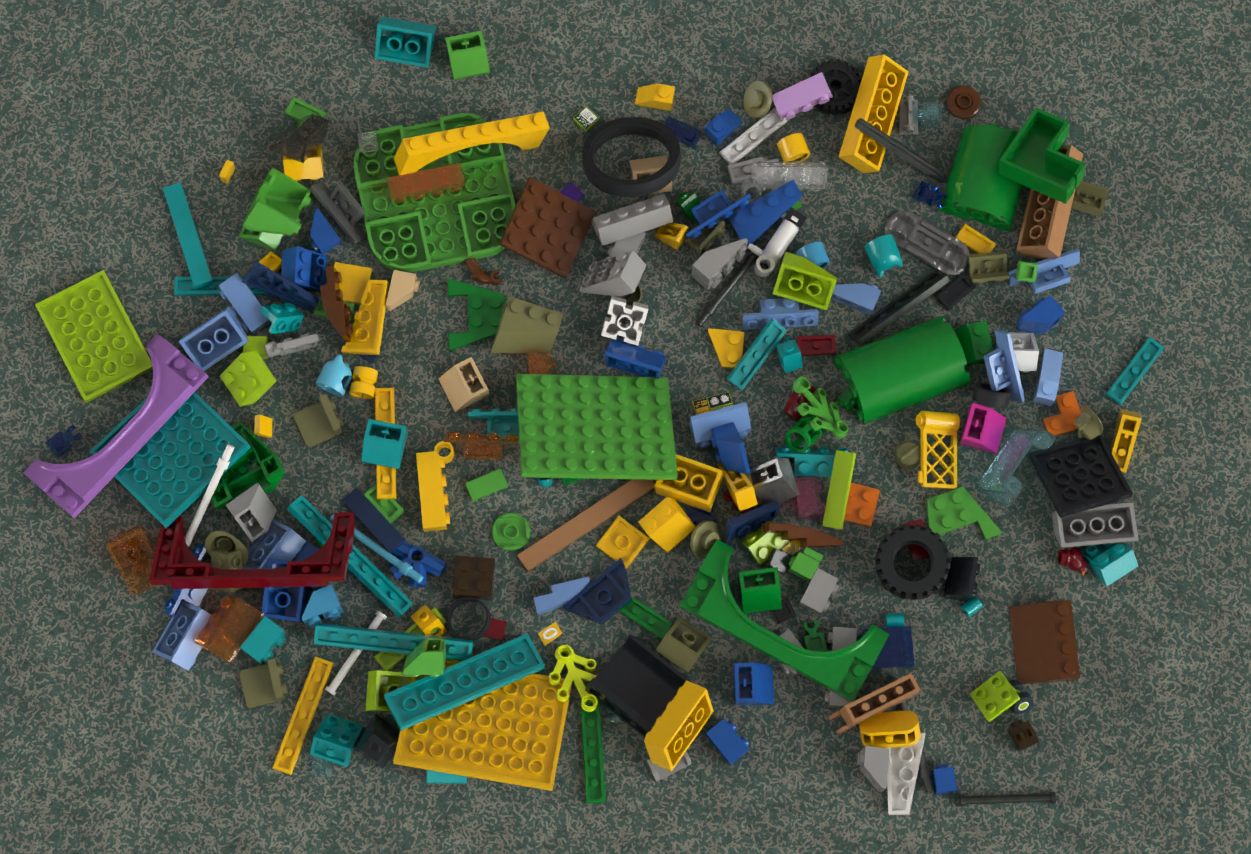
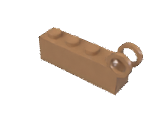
M912 673L845 705L828 718L832 721L843 716L847 725L836 731L837 735H840L855 725L914 697L921 690Z

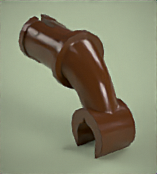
M472 257L465 262L472 275V280L496 286L501 284L503 277L500 279L494 278V276L499 274V271L495 270L491 275H486L475 258Z

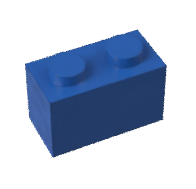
M724 718L706 732L705 736L729 766H731L749 751L747 747L749 743L743 736L739 737L735 732L737 730L735 725L730 720L727 722Z

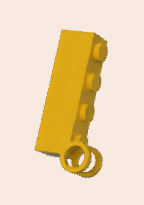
M448 441L437 443L434 451L416 453L424 532L447 530V524H450V514L445 511V505H449L448 494H444L443 487L447 486L446 475H442L441 469L445 468V464L451 462L455 455L454 448ZM442 448L451 450L450 454L446 457H442L438 453Z

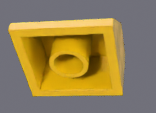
M322 141L284 144L283 165L285 175L295 181L323 178Z
M666 497L638 521L648 536L667 553L696 528L677 501L670 497Z

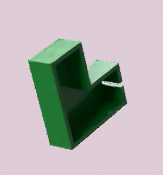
M1035 108L1000 158L998 174L1066 204L1074 193V189L1083 180L1085 173V163L1058 152L1068 137L1070 122Z

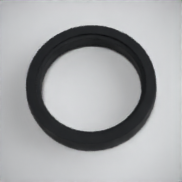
M624 117L602 124L587 137L582 150V164L585 175L590 183L597 189L618 197H640L663 189L676 177L681 163L680 144L674 132L656 120L643 117ZM629 134L646 135L655 138L669 152L666 164L659 171L648 177L634 180L617 179L603 173L596 166L594 157L597 150L607 141Z

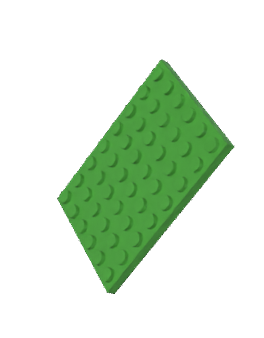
M516 374L521 477L677 479L668 377L657 379L656 377Z

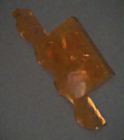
M448 432L444 436V442L464 443L463 459L502 461L503 444L520 445L517 434L498 436L497 433H488L487 436H480L476 432H470L468 435H460L459 432Z

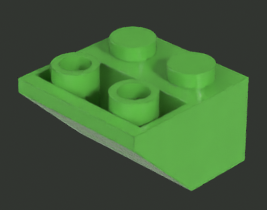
M482 30L445 38L454 80L490 73Z
M424 639L406 657L403 675L418 677L420 675L437 677L443 675L446 663V639Z

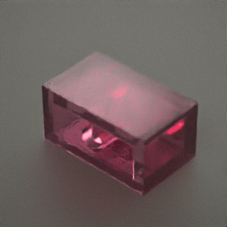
M816 476L795 479L800 494L794 497L798 520L822 517L825 511L824 500H820L819 493H822L821 482H817Z

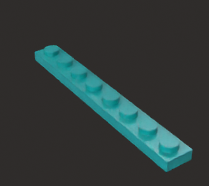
M301 495L289 505L287 510L324 545L332 531V524ZM353 545L352 553L349 554L347 568L400 618L413 603Z
M316 623L314 644L409 655L426 638H445L446 659L462 661L472 657L473 640Z

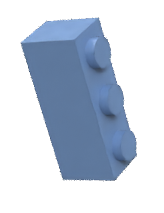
M236 273L219 285L221 289L219 293L225 301L229 300L233 305L230 309L235 316L240 315L243 319L241 324L247 332L251 331L254 334L271 321L260 313L262 305L247 284L242 283V277Z

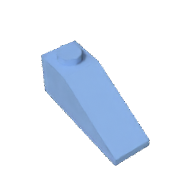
M1044 349L1033 402L1052 406L1055 402L1063 359L1062 352Z

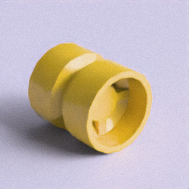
M354 367L352 375L354 382L350 385L349 394L353 397L362 398L363 393L364 399H373L375 393V386L373 384L377 382L378 371L369 367Z

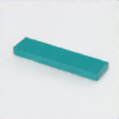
M770 319L726 380L742 391L787 330L774 319Z
M1149 336L1105 395L1121 406L1165 347Z

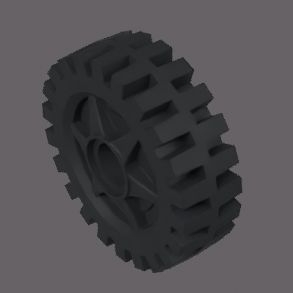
M830 59L828 62H822L821 65L818 64L815 70L813 69L810 77L822 72L833 97L828 102L814 105V107H818L819 111H825L829 115L830 113H833V115L840 113L842 115L846 111H851L862 80L861 75L859 76V71L857 69L854 70L852 64L849 66L847 61L842 63L840 59H837L836 62ZM831 85H837L840 89L834 90L831 88Z

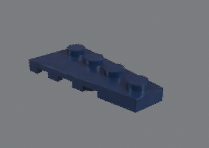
M256 260L242 280V283L292 303L309 312H313L320 300Z

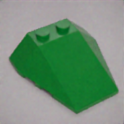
M241 422L231 427L250 444L251 448L221 476L211 498L216 509H228L226 505L257 483H259L266 494L276 489L285 472L279 457Z

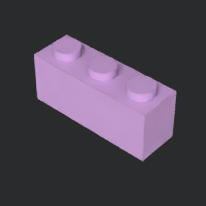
M821 72L773 94L772 100L782 120H789L801 111L807 112L814 105L828 102L833 96Z

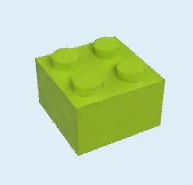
M257 351L241 353L220 375V378L240 407L255 403L276 382V379Z

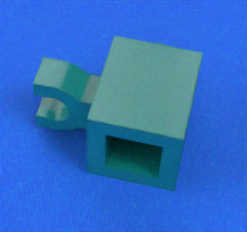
M785 337L784 343L780 344L778 342L776 345L778 360L784 372L788 373L803 368L801 351L795 340Z

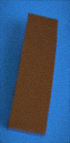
M767 523L763 525V533H781L782 540H800V548H831L844 545V541L808 527L782 523Z

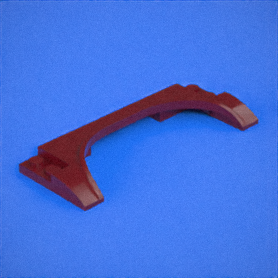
M354 512L334 513L330 536L315 554L303 561H288L287 567L274 569H220L212 567L211 563L201 562L191 553L186 544L183 518L179 516L167 528L161 524L149 581L151 585H171L172 589L327 586L328 582L345 581L349 554L352 553Z

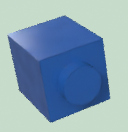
M947 764L935 765L936 769L931 770L935 794L957 791L953 766L948 767Z

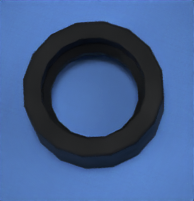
M977 383L975 384L972 399L985 406L1006 408L1008 407L1011 392L1006 388L997 392L992 391L990 384Z

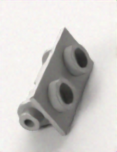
M911 95L906 96L905 100L901 99L899 103V135H918V100H915Z

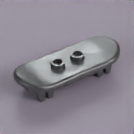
M909 211L896 212L887 220L885 234H892L897 246L920 260L951 276L959 275L968 268V255L970 253L967 246L937 226Z

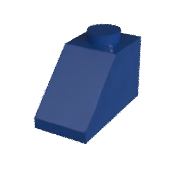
M730 109L718 114L705 126L704 134L718 146L743 121Z
M316 209L310 232L312 240L310 245L315 252L319 251L324 255L339 245L341 241L320 210Z

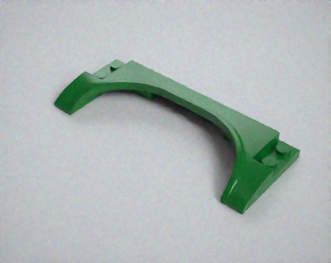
M717 539L679 607L835 694L853 702L881 652L889 633L872 624L866 634L855 643L839 650L827 652L811 651L792 644L753 622L738 607L728 582V564L734 548Z

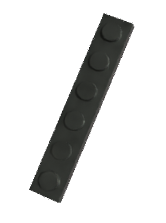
M936 269L849 333L851 339L859 345L867 343L891 323L897 321L902 315L912 310L923 300H926L935 291L941 289L950 281L948 275Z

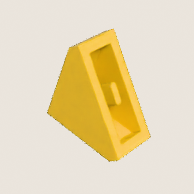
M669 223L658 227L653 236L678 251L685 235L688 233V227L682 224Z

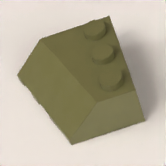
M509 296L505 301L490 354H549L558 334L563 313Z

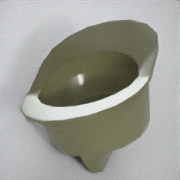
M1083 406L1081 414L1074 422L1078 430V438L1085 437L1088 440H1092L1099 435L1102 436L1103 425L1100 419L1089 407Z
M909 438L899 443L895 447L894 452L896 463L905 469L906 472L914 471L920 467V444L911 441ZM929 454L927 455V461L931 458Z
M215 531L207 536L205 549L210 556L214 550L226 552L241 550L243 566L246 565L249 555L248 550L232 533L228 531Z

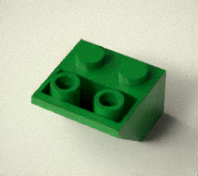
M777 567L738 572L737 579L742 612L744 614L782 609Z

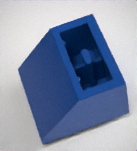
M298 246L284 250L281 276L306 291L321 292L320 286L325 285L327 256Z
M1051 295L1046 299L1042 297L1031 310L1028 308L1020 315L1021 317L1017 320L1016 329L1018 331L1045 334L1059 323L1065 311Z
M734 663V706L774 705L773 665Z

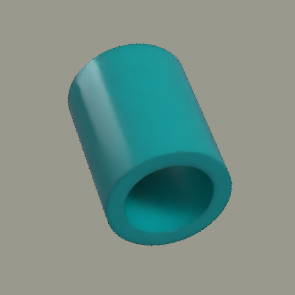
M974 596L961 606V610L963 612L966 611L965 615L970 618L983 605Z
M903 613L885 614L886 628L904 627Z

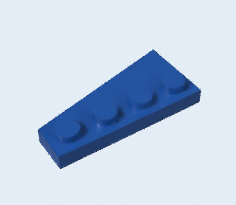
M793 179L736 211L728 218L740 240L744 238L748 240L746 246L748 247L750 243L752 244L762 236L771 225L795 205L803 195Z

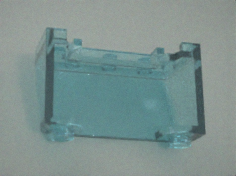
M1014 430L980 479V490L1008 509L1022 489L1021 482L1013 476V473L1025 455L1029 457L1031 452L1048 449L1057 437L1045 430Z

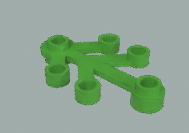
M800 376L795 380L793 385L794 391L798 394L803 393L814 406L802 403L797 407L798 412L802 416L809 413L824 418L827 421L825 422L815 417L810 421V425L814 430L823 428L831 431L835 437L844 438L849 429L847 424L840 420L838 405L835 402L827 405V394L821 387L814 391L813 396L809 391L810 382L807 378Z

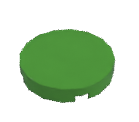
M506 513L494 522L492 536L498 547L505 551H516L527 544L531 530L529 523L524 517L517 513Z

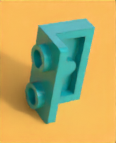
M288 302L285 304L262 306L260 311L261 314L272 322L269 329L271 334L297 331L304 317V314L296 309L294 304Z

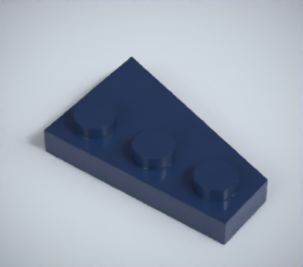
M777 501L765 503L760 508L748 510L738 517H731L727 521L721 542L730 546L732 539L737 536L739 540L742 539L752 527L758 529L765 522L777 518L780 505Z

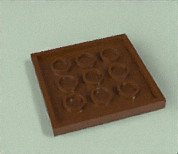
M529 177L499 245L560 277L567 278L595 211Z

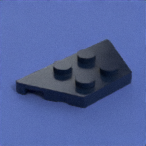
M621 558L563 607L576 615L601 625L604 624L632 600L623 560Z

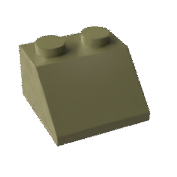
M679 617L666 633L656 651L664 658L676 664L680 669L689 673L713 638L682 617Z

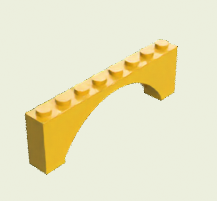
M543 111L405 138L397 150L394 161L400 176L415 173L425 165L445 155L477 145L508 143L519 146L521 151L529 150L540 146L550 127Z

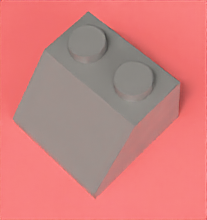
M865 746L857 754V765H860V771L878 792H883L887 788L889 748Z

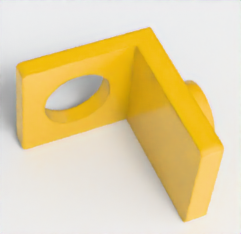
M426 604L410 616L425 635L432 636L431 631L436 627H439L440 630L434 636L441 637L447 632L443 624Z

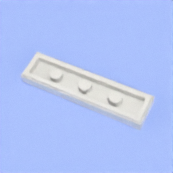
M773 108L721 150L719 154L729 165L735 164L783 126L787 120H782L777 109Z

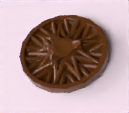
M959 86L948 94L946 100L947 108L954 117L969 119L979 112L981 98L973 88Z

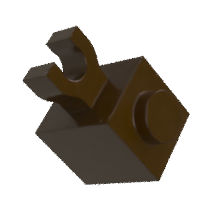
M1021 719L1011 724L1012 728L1008 732L1018 752L1039 742L1029 720L1023 722Z

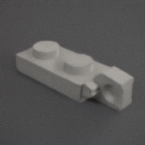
M759 157L728 165L727 171L731 185L766 177L772 174V170L779 169L780 164L778 158L768 161V158Z
M307 333L298 339L287 338L282 343L273 341L266 344L264 349L268 358L276 355L283 356L315 347L319 337L317 334L311 335V333Z

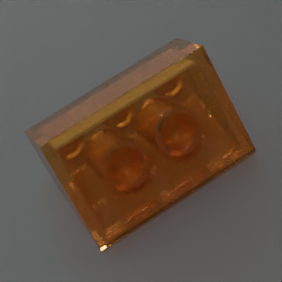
M227 594L221 600L215 613L210 616L208 623L200 631L194 643L210 655L231 663L241 649L242 644L263 616V613L240 598Z

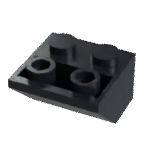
M951 557L944 598L967 602L973 597V594H976L977 583L975 578L976 575H979L980 564L977 563L978 557Z

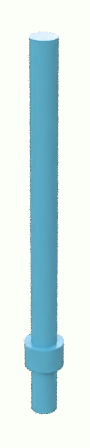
M334 514L330 518L331 521H333ZM354 528V537L396 566L399 572L405 576H410L418 583L423 580V576L413 570V566L407 562H402Z

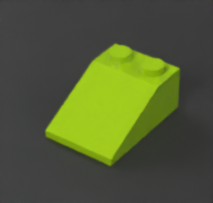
M785 252L773 294L827 310L837 277L802 256Z

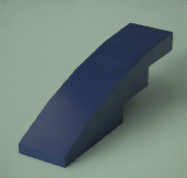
M357 488L342 499L344 504L354 512V515L390 553L405 542L400 533Z

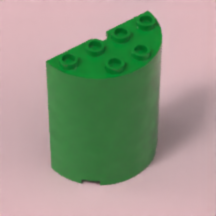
M993 123L988 125H968L962 130L939 207L940 212L967 220H975L981 224L1004 231H1011L1023 185L999 175L998 171L999 160L1016 137V130H1006ZM958 182H962V183H963V185L960 186V187H961L960 195L957 193V190H956V187H955V183H958Z

